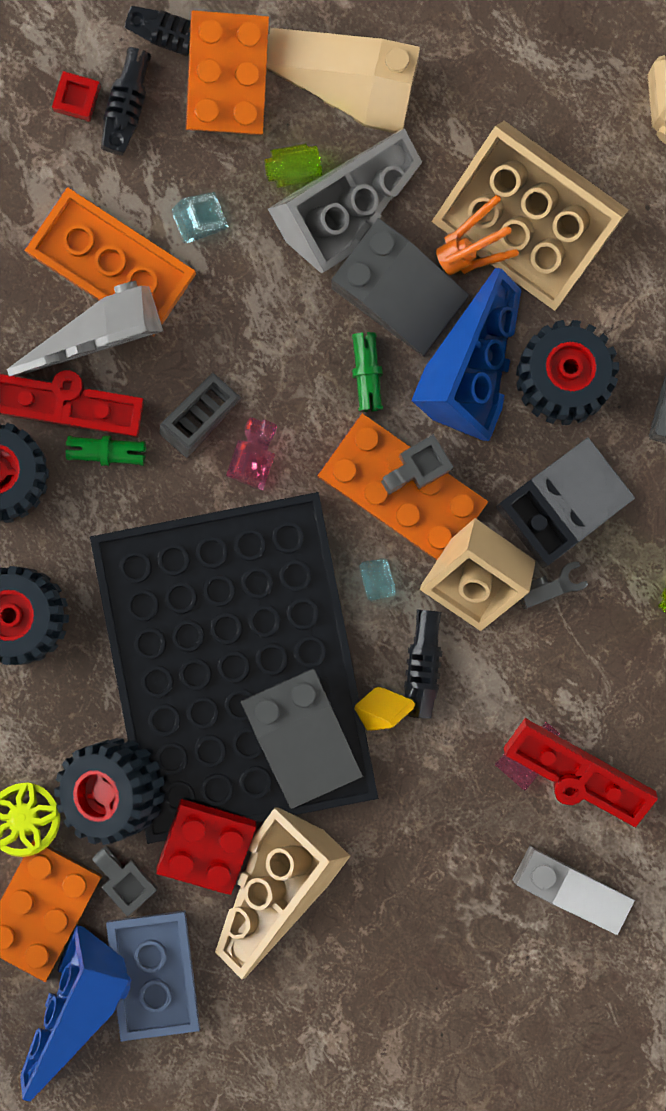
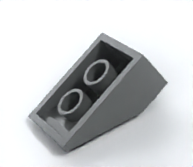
M377 218L331 279L332 290L421 356L426 354L469 297L466 291L414 244L379 218Z
M315 669L241 701L260 746L291 809L363 777Z

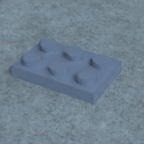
M186 910L108 920L106 926L109 947L124 958L127 974L131 977L129 992L124 1000H119L116 1007L120 1040L129 1041L199 1031L200 1022Z

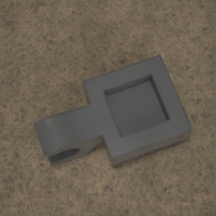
M433 434L400 453L399 458L403 466L385 475L381 483L389 495L412 480L418 489H421L452 471L454 467Z
M571 562L566 564L555 581L548 582L546 576L533 580L530 592L520 599L523 609L564 593L577 592L588 586L587 581L574 584L569 580V572L580 567V563Z
M104 846L92 858L94 863L109 878L101 888L127 917L158 890V887L133 859L123 867L115 854L107 846Z

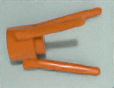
M495 195L456 231L445 236L446 244L436 249L438 261L448 275H453L459 271L466 274L475 268L504 261L519 255V251L513 249L475 259L476 251L509 235L512 231L510 227L496 231L473 244L466 237L461 239L467 231L501 201L499 195Z

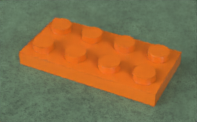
M68 187L25 249L28 255L98 301L106 296L115 294L114 287L120 284L136 281L138 286H150L161 325L196 275L194 269Z
M362 413L318 474V478L437 561L451 538L474 518L477 519L489 501L449 473L421 489H418L412 480L389 495L381 481L385 475L403 466L399 455L411 447Z

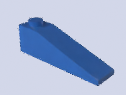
M495 268L428 362L411 400L433 421L483 441H490L503 408L505 395L500 394L499 390L502 372H508L510 359L505 358L508 337L515 334L522 290L502 268Z
M76 925L57 969L58 972L62 973L57 994L49 993L45 1003L47 1007L44 1015L45 1029L38 1028L36 1030L20 1075L22 1099L30 1102L110 1018L119 1000H124L130 989L131 977L127 974L124 958L86 928Z

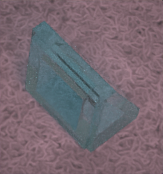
M215 192L182 198L172 208L173 216L184 243L193 242L225 230L228 227Z
M387 559L360 563L359 570L367 601L373 602L396 595Z

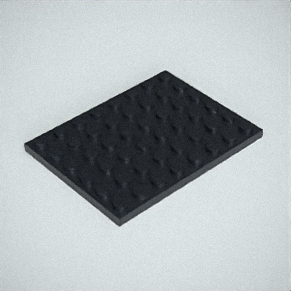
M319 492L90 536L128 741L132 740L138 743V751L146 749L151 753L148 759L151 763L157 761L160 769L156 770L157 776L164 779V786L160 787V792L165 794L164 802L157 805L161 811L158 817L152 819L153 823L144 829L147 844L166 841L181 799L256 820V823L265 821L274 808H280L290 814L299 815L379 799L365 727L355 711V705L359 702V696ZM315 669L363 777L291 809L260 746L241 701Z

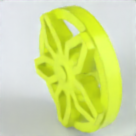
M19 783L9 786L0 792V806L10 808L8 815L0 812V820L6 822L0 825V839L7 829L12 831L9 836L0 840L1 851L15 857H27L43 851L51 844L59 830L60 813L56 806L58 805L47 790L32 783ZM26 791H29L30 800L28 804L22 802ZM18 793L16 796L17 805L5 800L9 796ZM36 793L45 797L50 806L37 805L35 807L37 804ZM41 811L52 812L51 814L40 819L39 813ZM52 822L49 832L41 840V832L38 827ZM33 833L35 840L34 846L26 838V836L32 835ZM18 836H20V840L27 848L15 849L6 845L16 841Z

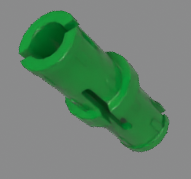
M363 332L352 335L356 368L352 369L353 378L357 379L359 412H368L370 409L369 396L371 399V412L383 410L379 377L383 375L382 366H378L377 334L375 332H367V336H365L366 348L364 346Z
M70 435L67 437L66 446L82 447V450L66 449V460L99 461L101 466H110V462L140 466L145 464L146 456L130 454V451L146 452L145 441L112 440L111 436L104 435L102 439L73 437Z

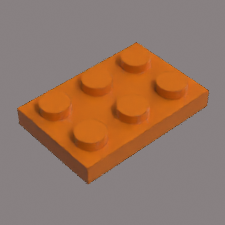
M191 11L186 130L263 135L269 16Z
M35 840L31 842L33 846L35 845ZM49 846L35 855L23 857L0 900V958L46 982L103 875Z

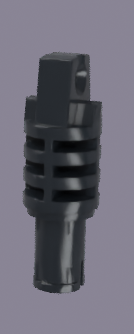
M137 6L130 7L125 22L126 29L150 41V44L184 56L189 55L191 20L163 10L158 11Z
M135 47L127 49L121 78L113 82L103 118L101 149L123 156L134 131L137 129L146 96L143 81L151 54L143 50L137 61L139 48Z
M417 609L414 644H410V648H408L410 656L406 664L409 666L405 673L407 681L404 683L405 697L413 700L415 706L406 716L431 719L434 701L439 690V684H437V679H440L438 668H441L439 657H442L443 652L441 647H438L439 624L442 612Z

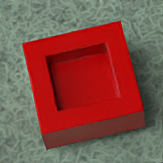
M62 71L52 104L53 111L90 122L101 89L100 82Z

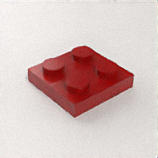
M181 799L159 858L156 874L231 895L255 833L256 820Z

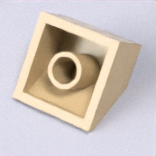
M474 518L451 538L421 584L420 590L482 631L530 592L536 560Z

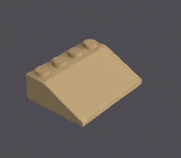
M503 121L493 128L432 220V223L450 234L456 231L495 195H499L501 201L467 231L461 239L466 237L473 244L496 231L510 227L512 231L509 235L476 251V254L483 258L517 249L519 251L518 256L491 265L495 268H502L515 283L556 311L629 209L509 123Z

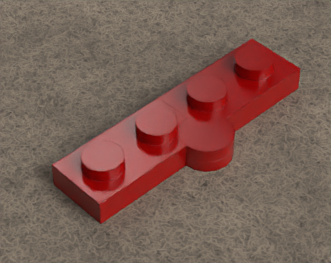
M71 370L58 372L54 376L52 383L0 374V415L138 438L145 401L143 398L92 389L86 390L84 389L81 377Z
M524 718L503 747L505 756L548 780L554 781L555 796L562 804L575 805L584 799L636 828L658 800L657 793L652 788L527 718Z

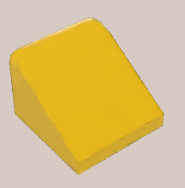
M376 687L355 705V711L366 730L374 731L393 728L414 709L415 703L413 700L390 690Z

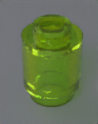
M307 143L271 149L270 158L264 159L268 182L275 181L277 188L312 182L314 177L322 176L321 160L316 145L308 147Z

